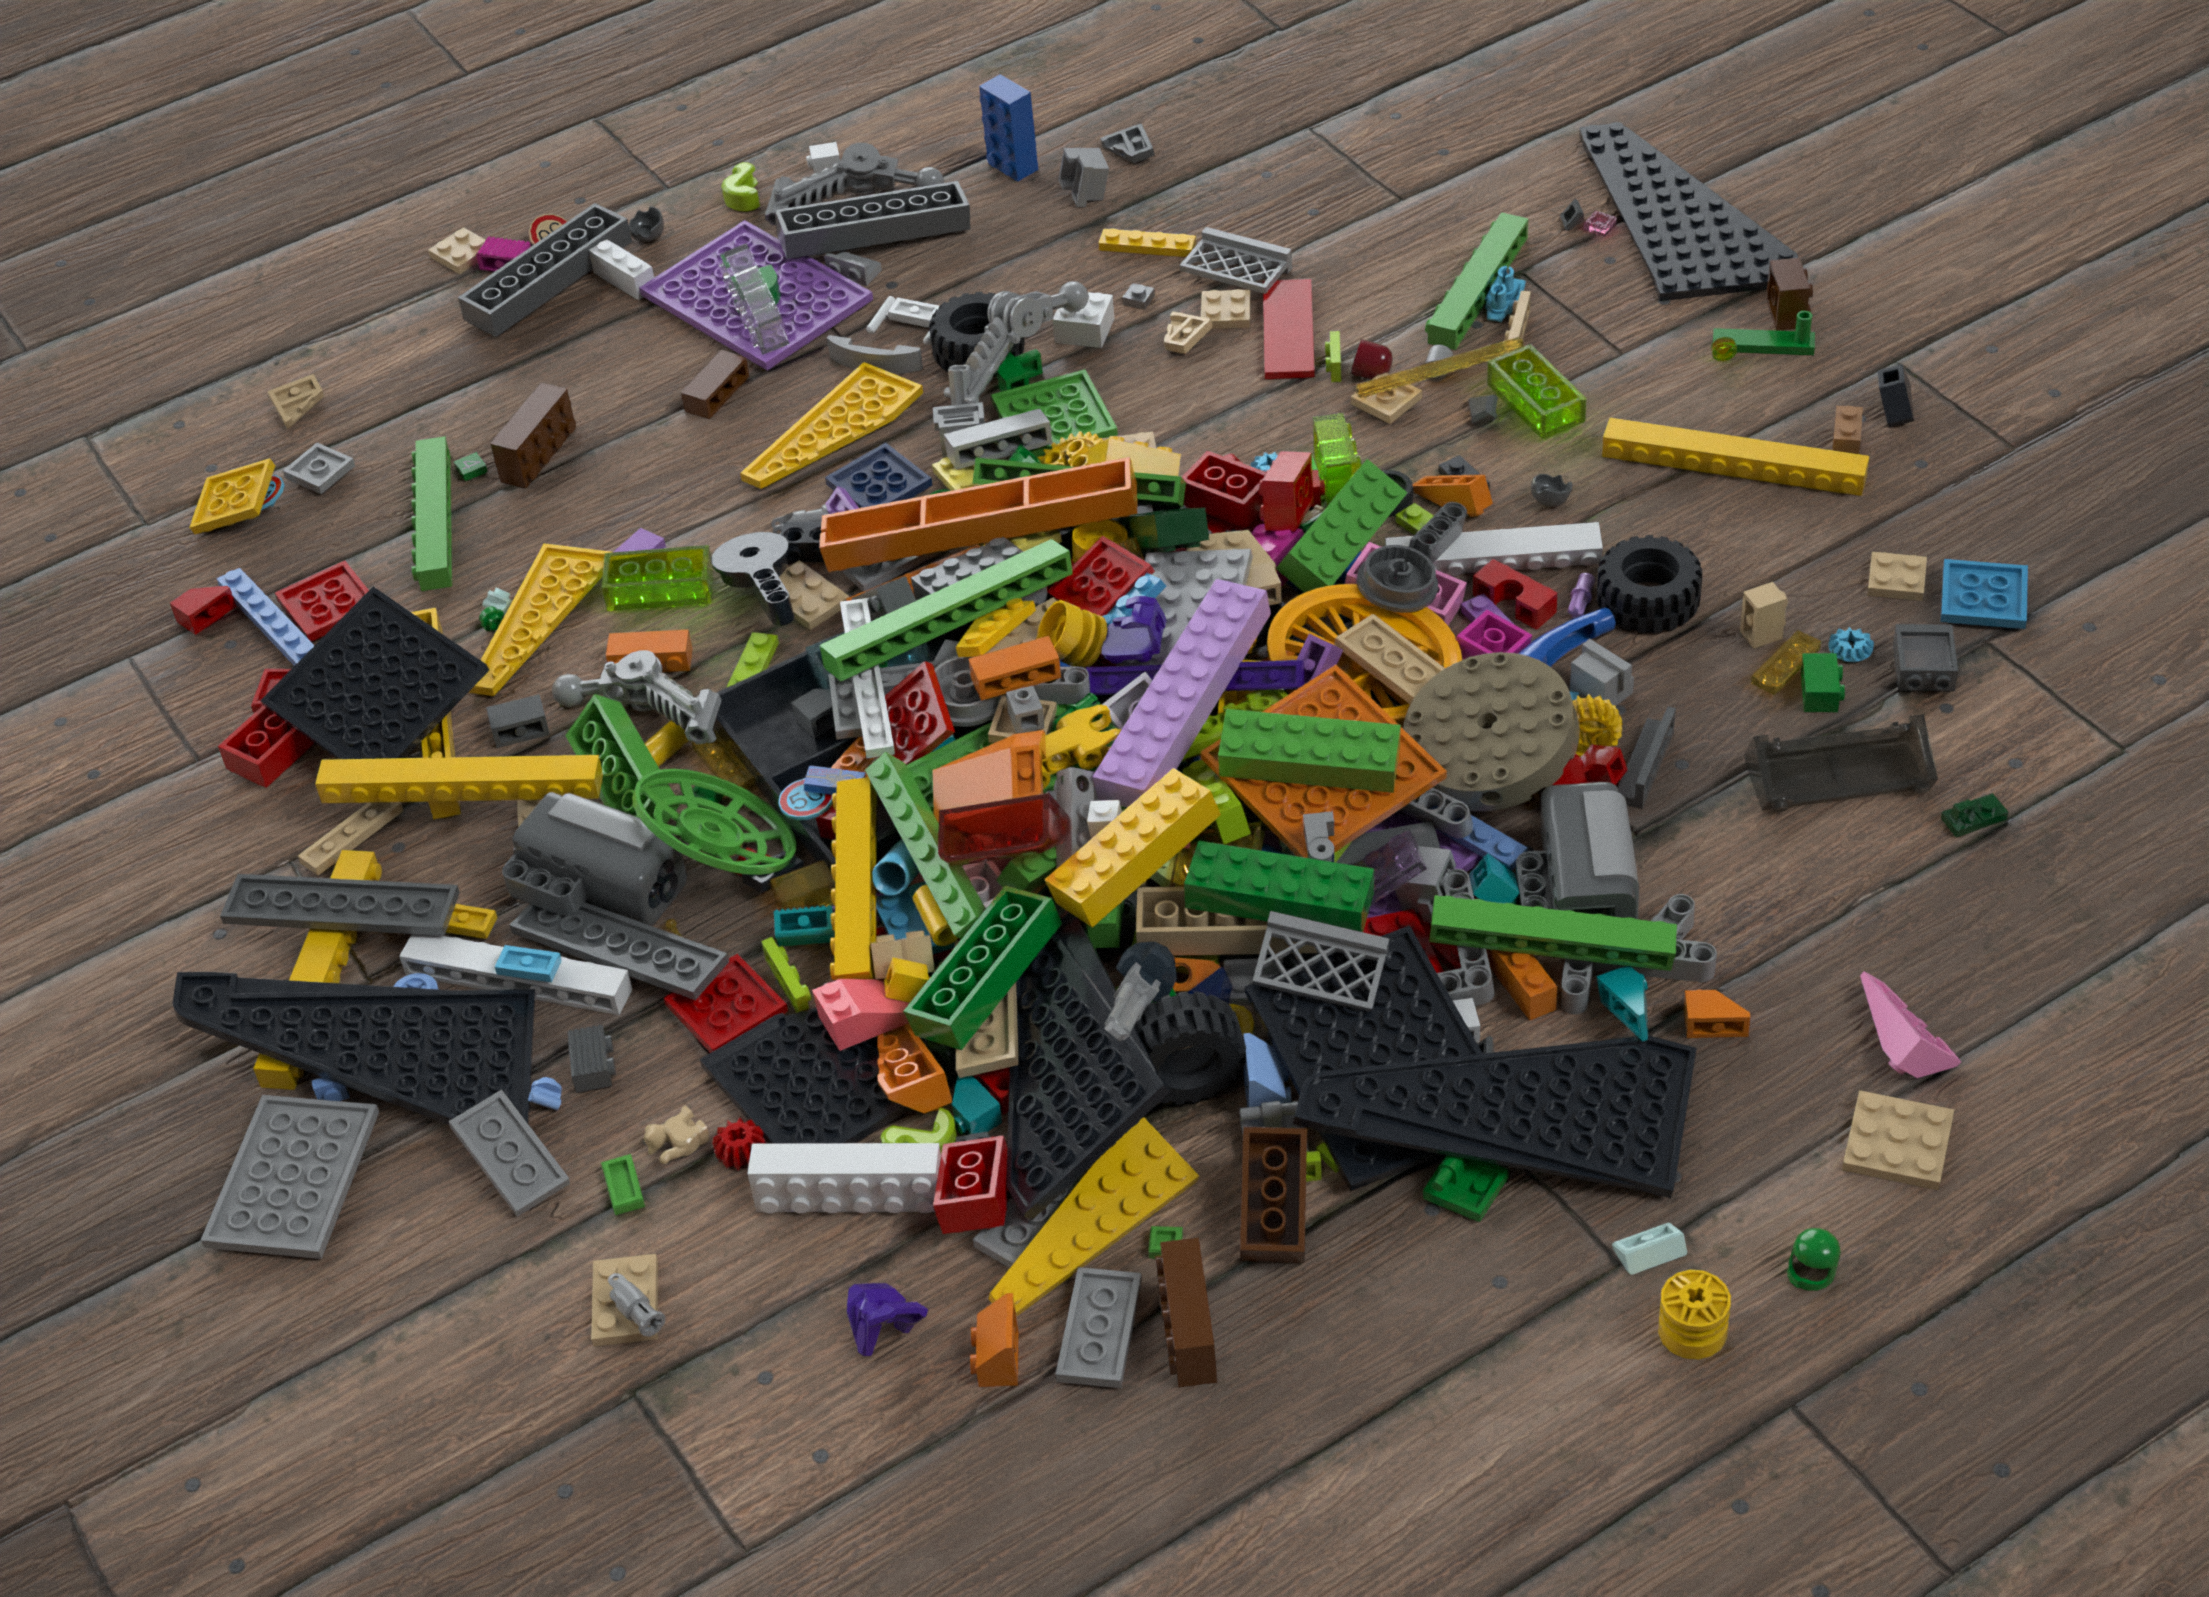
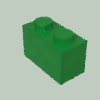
M1802 653L1800 676L1804 712H1838L1839 701H1844L1845 685L1839 683L1843 679V666L1837 663V653Z

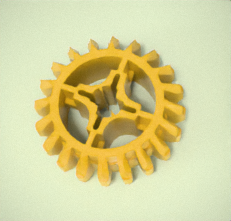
M1590 694L1586 698H1580L1577 695L1573 703L1579 720L1580 734L1575 753L1581 758L1592 744L1610 747L1618 745V739L1622 737L1623 723L1616 705H1612L1609 699L1603 701L1601 696L1593 699Z

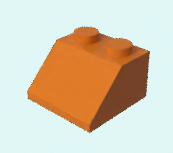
M1006 1293L977 1314V1327H971V1345L976 1347V1354L970 1355L971 1374H977L979 1387L1018 1385L1019 1328L1013 1293Z

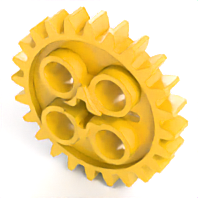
M1080 431L1076 437L1071 433L1067 440L1061 437L1059 444L1053 442L1051 444L1052 449H1044L1045 456L1038 458L1043 464L1072 467L1088 465L1090 447L1103 440L1097 434L1092 436L1090 432L1083 435Z

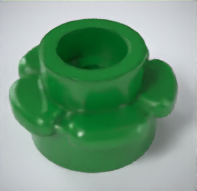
M494 606L485 608L479 615L481 626L486 631L497 630L503 620L504 612Z

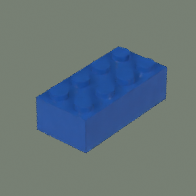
M1000 74L979 86L985 134L984 140L987 151L986 159L992 167L1018 182L1039 170L1031 92Z

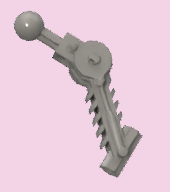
M855 143L846 148L842 159L833 165L832 168H825L822 172H816L811 177L807 176L797 183L784 176L776 179L765 213V220L770 222L771 225L776 226L775 210L821 203L825 199H831L836 194L837 196L844 195L848 191L857 195H867L877 189L893 191L896 182L922 187L944 183L942 173L934 167H925L919 170L918 173L898 169V159L880 156L878 150L871 144Z
M1069 281L1062 285L1059 293L1055 295H1048L1037 291L1021 296L1010 291L997 293L991 299L988 306V319L990 323L985 327V333L968 357L966 365L949 367L950 388H945L944 396L951 398V405L978 403V397L983 394L986 386H988L999 366L1005 360L1006 355L1012 349L1013 344L1019 343L1022 337L1034 335L1043 322L1053 320V310L1064 308L1068 312H1079L1084 309L1089 298L1087 288L1078 281Z
M648 650L632 652L615 664L614 662H607L604 665L600 679L583 681L577 675L567 673L559 676L553 683V698L561 706L571 708L579 705L585 696L603 694L606 698L621 702L623 706L631 705L637 711L657 710L675 724L680 725L685 730L687 739L696 744L712 743L716 740L713 726L722 701L719 693L705 689L701 690L697 697H693L691 691L677 684L676 681L670 679L665 673H662L660 660L653 652Z

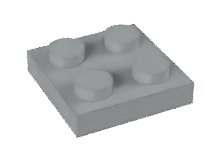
M316 443L286 467L283 473L286 479L322 494L355 467L353 458Z

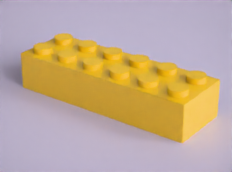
M1174 768L1170 770L1044 879L1055 902L1089 926L1094 927L1221 815L1211 790Z

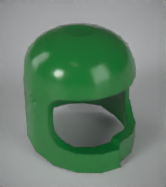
M1809 1228L1802 1231L1795 1239L1787 1266V1276L1791 1284L1797 1289L1802 1288L1808 1291H1818L1829 1286L1835 1278L1841 1256L1840 1244L1837 1238L1822 1228ZM1797 1257L1806 1266L1817 1269L1829 1268V1272L1822 1281H1810L1799 1277L1792 1268V1262Z

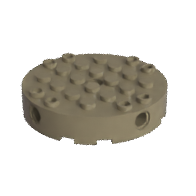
M1503 652L1472 656L1436 674L1414 697L1407 711L1403 727L1447 771V778L1433 788L1465 803L1470 811H1495L1513 807L1530 800V795L1538 792L1543 787L1547 788L1553 785L1564 773L1563 768L1569 759H1573L1578 747L1580 734L1576 709L1570 691L1561 676L1550 666L1538 659L1522 654Z

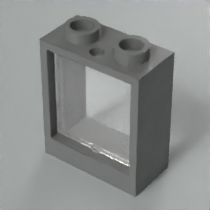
M1896 624L1893 649L1898 690L1955 691L1958 666L1953 626Z

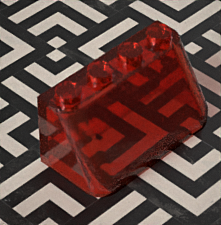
M1050 793L939 810L938 855L947 865L960 866L1039 854L1067 840L1070 834V816Z

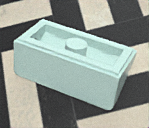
M1669 1222L1612 1244L1613 1250L1630 1275L1687 1254L1684 1234Z

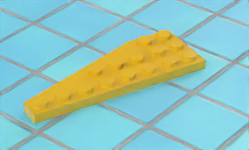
M863 362L740 473L741 480L762 489L894 421L923 394L922 385Z

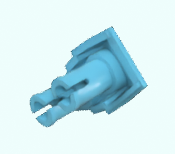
M1503 266L1498 270V276L1485 298V301H1487L1485 309H1487V320L1502 322L1508 314L1513 312L1514 300H1519L1520 292L1524 291L1526 281L1515 279L1514 270L1510 266L1509 274H1507V266Z

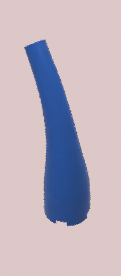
M1601 608L1579 616L1541 635L1518 654L1538 659L1551 667L1559 658L1573 648L1585 643L1589 639H1594L1614 630V616L1608 608Z

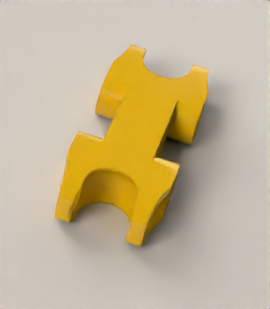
M1106 705L1079 709L1065 715L1058 721L1057 731L1045 735L1046 759H1042L1043 789L1049 785L1050 775L1057 773V771L1077 763L1083 769H1092L1101 764L1111 748L1105 745L1115 740L1122 730L1116 728L1099 732L1108 727L1112 722L1110 710ZM1103 714L1102 718L1091 722L1096 715Z

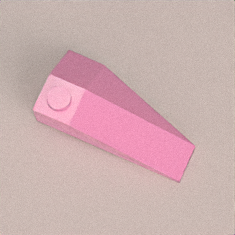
M1865 971L1860 975L1882 1049L1891 1059L1888 1063L1895 1071L1902 1075L1907 1072L1916 1078L1957 1067L1961 1063L1949 1046L1940 1037L1935 1038L1925 1029L1928 1025L1907 1010L1908 1006L1884 982Z

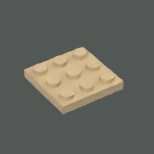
M1859 1090L1842 1170L1939 1190L1954 1109Z

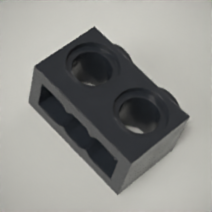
M783 522L781 536L786 538L789 545V553L786 557L787 562H797L799 560L801 562H824L819 548L820 534L822 533L821 522Z

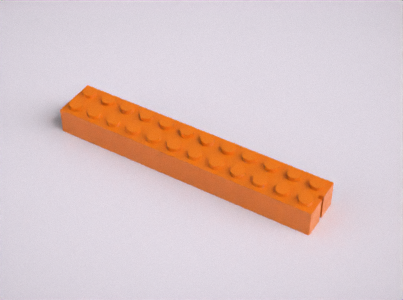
M1126 457L822 515V533L820 534L819 548L828 572L843 571L852 567L869 566L874 563L895 561L900 558L921 556L927 553L947 551L964 546L970 547L975 544L990 542L995 538L1023 537L1038 532H1049L1059 528L1075 527L1091 522H1102L1118 517H1128L1138 514L1137 481L1131 459Z

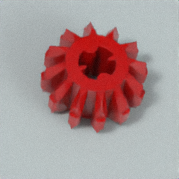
M740 1117L736 1123H731L727 1120L726 1127H717V1135L713 1137L714 1152L718 1161L723 1162L727 1169L735 1165L738 1171L742 1165L749 1166L752 1144H766L760 1126H756L752 1119L744 1123Z

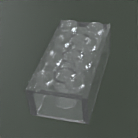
M747 243L721 253L722 264L719 265V269L723 276V282L727 291L732 295L731 298L736 310H739L741 314L740 318L744 328L748 329L750 333L749 337L753 347H759L761 354L764 355L789 345L781 314Z

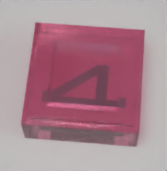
M1595 210L1584 222V230L1605 237L1616 225L1617 217Z

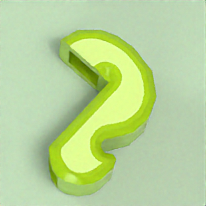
M748 162L739 163L732 169L733 174L722 182L721 188L726 206L736 211L749 212L760 207L758 191L754 188L758 182L752 174L755 171L753 164Z
M940 1107L934 1122L933 1131L892 1125L882 1132L881 1142L939 1143L940 1153H942L943 1144L957 1142L954 1117L948 1110Z

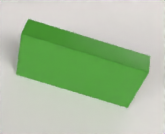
M631 1154L601 1162L615 1215L645 1207Z

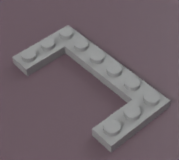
M946 660L934 661L929 663H932L935 669L938 665H940L942 662ZM922 663L880 668L884 695L890 692ZM828 674L836 739L863 736L853 677L839 681L832 674Z

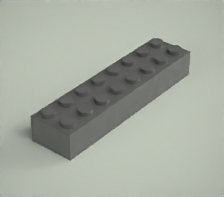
M958 181L775 210L776 232L786 259H799L803 256L823 255L827 252L846 251L858 247L867 248L871 245L891 244L895 241L915 240L920 237L938 236L950 232L959 233L963 230L971 229L970 205Z
M596 203L592 204L459 296L458 300L464 321L494 337L502 334L532 311L572 285L579 278L589 273L593 269L589 254L591 248L606 239L621 248L631 243L632 239L627 218Z

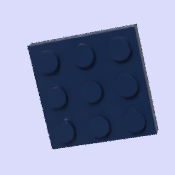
M886 442L825 477L828 487L835 491L837 486L846 489L859 508L911 499L933 486L930 476Z

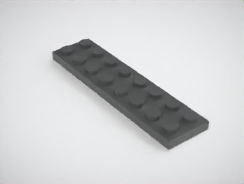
M237 874L220 918L223 924L445 936L460 892L458 885Z
M585 902L576 913L568 916L559 915L529 904L510 924L513 934L598 965L628 970L630 977L693 1000L700 996L730 962L728 954L723 951Z

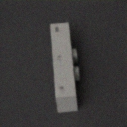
M1074 767L1057 771L1056 869L1091 840L1087 819L1090 802L1094 801V781L1092 778L1094 772Z

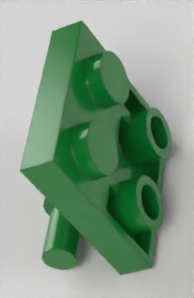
M1446 1155L1424 1188L1423 1199L1481 1222L1509 1178V1170L1493 1163Z

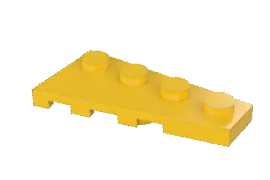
M1015 598L1006 602L1005 606L975 619L956 646L958 657H976L988 652L1036 611L1034 601H1022L1021 598Z

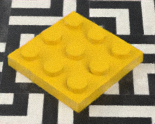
M269 458L207 477L189 527L195 535L202 532H210L222 526H230L236 522L259 516L276 466Z

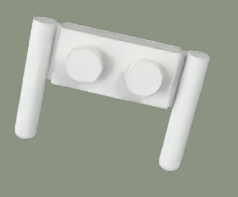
M889 296L868 324L866 330L870 334L875 333L886 316H888L889 320L929 328L932 315L939 306L903 298L895 299ZM930 331L923 339L924 344L927 346L931 345Z

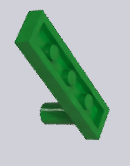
M1809 311L1797 313L1795 331L1713 328L1712 352H1719L1715 346L1718 341H1726L1728 343L1731 342V345L1725 352L1814 356L1815 332H1811L1812 313Z

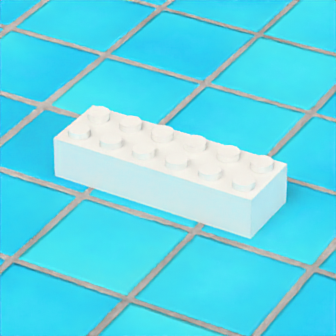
M939 1143L752 1144L748 1178L756 1212L930 1213L935 1212L933 1202L941 1153Z

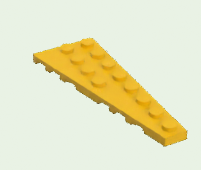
M544 543L481 658V661L487 664L489 671L469 693L495 696L609 570L607 557L613 552Z
M1143 1117L1113 1147L1109 1148L1095 1161L990 1292L988 1299L993 1303L1006 1293H1013L1016 1315H1020L1075 1274L1078 1267L1087 1265L1198 1181L1199 1175Z

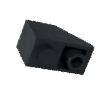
M1901 364L1878 370L1879 390L1888 427L1913 422L1911 385L1904 365Z

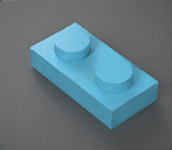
M505 945L495 964V971L497 975L552 982L562 959L558 952Z

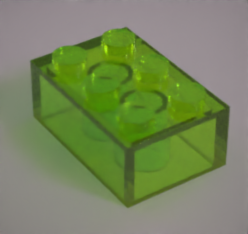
M1343 413L1313 417L1314 459L1320 474V480L1325 481L1324 496L1327 506L1361 467L1360 456H1355L1357 454L1355 439H1350L1352 438L1350 422L1346 423Z

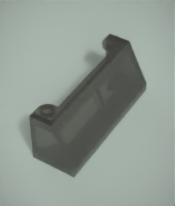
M1924 714L1909 716V723L1899 725L1898 722H1892L1890 727L1788 741H1780L1779 737L1774 738L1770 743L1768 735L1754 736L1744 753L1746 767L1761 809H1771L1773 813L1786 811L1788 807L1905 791H1913L1914 794H1920L1930 791L1938 780Z

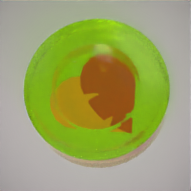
M1730 337L1716 339L1711 344L1713 358L1717 361L1732 359L1737 353L1734 339Z

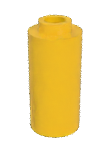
M671 720L648 739L645 745L657 766L660 767L690 740L687 739L685 730Z
M927 885L921 886L914 893L913 902L933 942L938 946H946L955 942L958 937L953 934Z

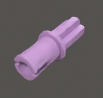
M1589 573L1580 574L1576 587L1571 591L1568 613L1572 615V618L1582 616L1586 605L1592 599L1591 591L1595 584V577Z

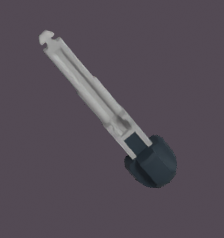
M1139 942L1125 950L1116 966L1117 970L1124 976V979L1113 995L1115 998L1114 1007L1105 1022V1030L1120 1042L1129 1037L1146 1006L1152 1000L1159 1002L1161 997L1169 995L1177 980L1174 956L1168 947L1157 942Z

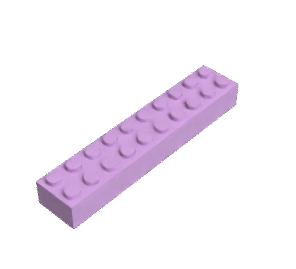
M1220 579L1214 581L1092 778L1098 800H1120V805L1128 808L1170 770L1178 768L1238 669L1240 662L1243 661L1271 614L1266 590Z

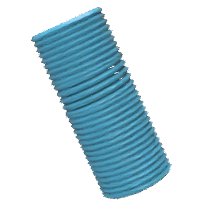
M902 839L889 850L872 871L874 887L880 893L887 896H895L902 893L920 873Z

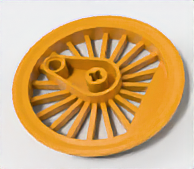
M1357 584L1325 586L1295 597L1276 614L1270 625L1267 638V652L1270 661L1297 660L1298 656H1287L1285 650L1300 654L1304 643L1289 640L1291 635L1306 641L1308 635L1311 634L1334 645L1335 638L1338 635L1319 618L1328 616L1340 635L1347 631V628L1338 614L1352 620V627L1374 614L1444 668L1462 661L1461 650L1455 635L1449 626L1431 609L1425 607L1422 610L1407 613L1382 609L1369 602L1361 594ZM1308 623L1324 638L1303 628L1302 626ZM1342 652L1337 666L1370 698V690H1373L1383 707L1382 709L1398 725L1404 726L1410 704ZM1289 689V690H1286V691H1287L1289 694H1291L1292 692L1295 691V689ZM1385 691L1401 706L1394 707Z

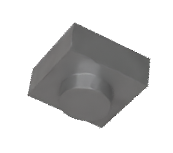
M1132 283L1122 297L1123 305L1145 310L1155 297V289Z

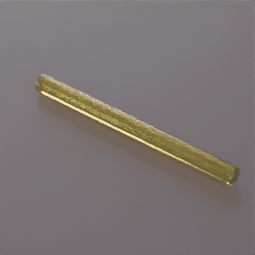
M1520 337L1502 341L1357 384L1356 393L1360 398L1375 395L1524 350V344Z

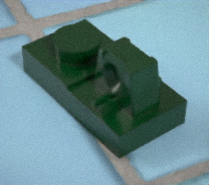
M1993 793L1971 801L1966 799L1965 801L1955 803L1953 808L1945 810L1941 814V820L1956 838L2005 821L2008 817L2007 809Z

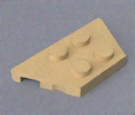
M1249 530L1209 534V540L1200 541V547L1187 548L1186 550L1251 549L1253 555L1251 566L1272 562L1276 571V564Z

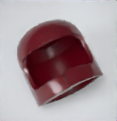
M1361 339L1350 374L1370 380L1377 375L1389 374L1393 363L1391 350L1384 345Z

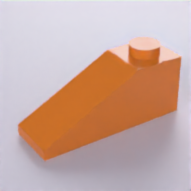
M1485 474L1425 476L1413 484L1414 493L1442 507L1449 502L1462 504L1467 509L1469 517L1483 514L1484 509L1493 504Z

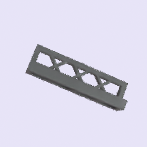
M1668 706L1662 721L1647 718L1627 765L1628 771L1622 777L1618 786L1619 793L1625 797L1628 806L1643 809L1674 734L1676 708Z

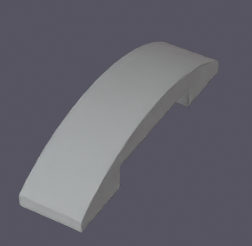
M832 335L827 337L830 358L852 369L858 368L863 362L893 374L916 372L923 368L921 349L918 347L897 345L895 350L892 351L852 345L851 338Z

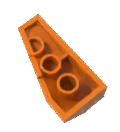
M909 1023L878 1035V1083L889 1100L922 1113L937 1111L940 1107L942 1108L952 1103L945 1072L920 1037L915 1036Z

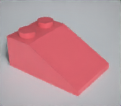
M839 979L812 990L819 1018L839 1051L909 1023L903 1012L909 1005V1002L886 998L884 980Z

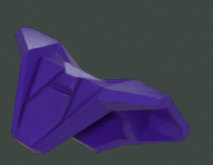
M887 1283L854 1284L848 1291L847 1315L858 1353L862 1356H872L882 1324L894 1322L897 1330L902 1333H909L915 1324L926 1317L928 1309L918 1302H906V1299Z

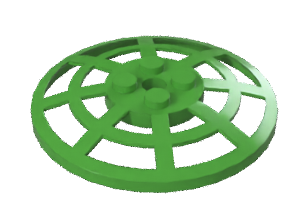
M660 769L649 772L641 777L635 786L632 796L633 807L644 825L667 845L698 862L729 872L761 875L782 870L790 863L795 854V835L784 818L761 798L729 781L686 769ZM676 783L680 784L683 795L670 796L661 800L650 788L660 784ZM691 785L715 791L733 800L725 807L710 800L694 797ZM643 793L656 805L653 813L654 819L644 809L640 800ZM686 804L687 808L679 814L670 806ZM744 805L761 816L774 830L759 832L751 822L737 812ZM662 812L677 822L676 827L663 823ZM735 822L741 825L748 833H743ZM672 834L681 836V839L689 843V845L679 841ZM780 838L784 851L787 852L783 859L765 856L767 852L765 840ZM755 842L757 853L741 848L742 843ZM737 854L748 858V860L733 861L729 856ZM759 862L767 863L766 865H755Z

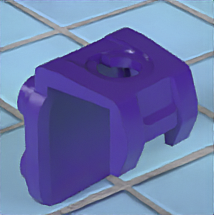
M1135 596L1127 599L1125 605L1126 608L1133 609L1131 616L1114 618L1113 622L1107 627L1106 639L1102 645V655L1114 664L1121 663L1124 660L1135 659L1139 662H1147L1152 659L1153 654H1159L1161 650L1163 631L1167 621L1165 614L1155 598Z

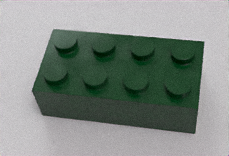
M1205 508L1167 509L1119 517V523L1128 532L1127 548H1132L1133 553L1168 552L1178 548L1200 547V541L1209 540Z

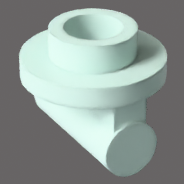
M497 587L494 592L489 590L482 606L484 608L494 606L497 609H501L505 616L513 601L508 599L510 593Z

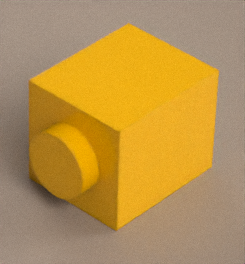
M892 957L884 980L886 998L910 1003L931 978L928 976L927 965Z

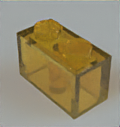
M824 860L770 880L774 900L780 911L782 908L786 911L788 908L790 910L793 908L798 910L799 907L802 909L807 907L809 909L811 906L813 908H816V906L821 908L823 905L825 907L833 905L831 889L835 888V882Z

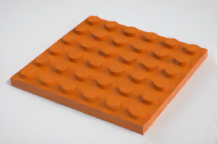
M1337 665L1329 668L1263 711L1266 713L1397 724ZM1401 727L1400 752L1394 793L1219 777L1297 857L1308 858L1303 830V814L1333 811L1334 836H1328V839L1333 843L1335 853L1447 778V771ZM1221 739L1201 751V759L1218 776V753Z

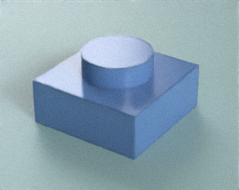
M324 1077L312 1080L313 1090L318 1100L342 1101L350 1098L348 1088L345 1085Z

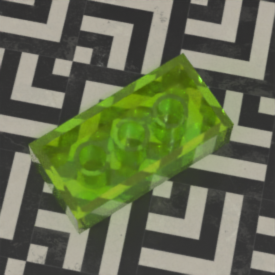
M1531 344L1488 361L1487 385L1542 440L1586 422L1587 398Z
M709 545L605 553L602 592L607 611L712 603L714 569L711 562Z

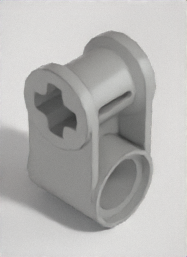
M1674 895L1651 921L1677 924L1676 939L1683 940L1694 926L1695 902L1688 895Z

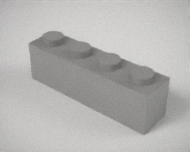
M1041 409L944 434L947 457L956 470L975 465V458L998 459L1012 455L1020 444L1028 450L1052 444L1050 421Z

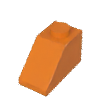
M1685 990L1683 1012L1687 1038L1749 1036L1750 1012L1717 990Z

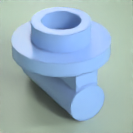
M540 1078L532 1083L528 1101L558 1110L561 1105L562 1087L552 1078Z

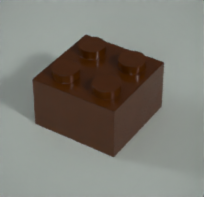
M1800 258L1770 260L1766 301L1776 331L1796 329L1797 313L1800 311H1809L1811 313L1809 298L1813 297V286L1811 282L1808 283L1807 268H1803Z

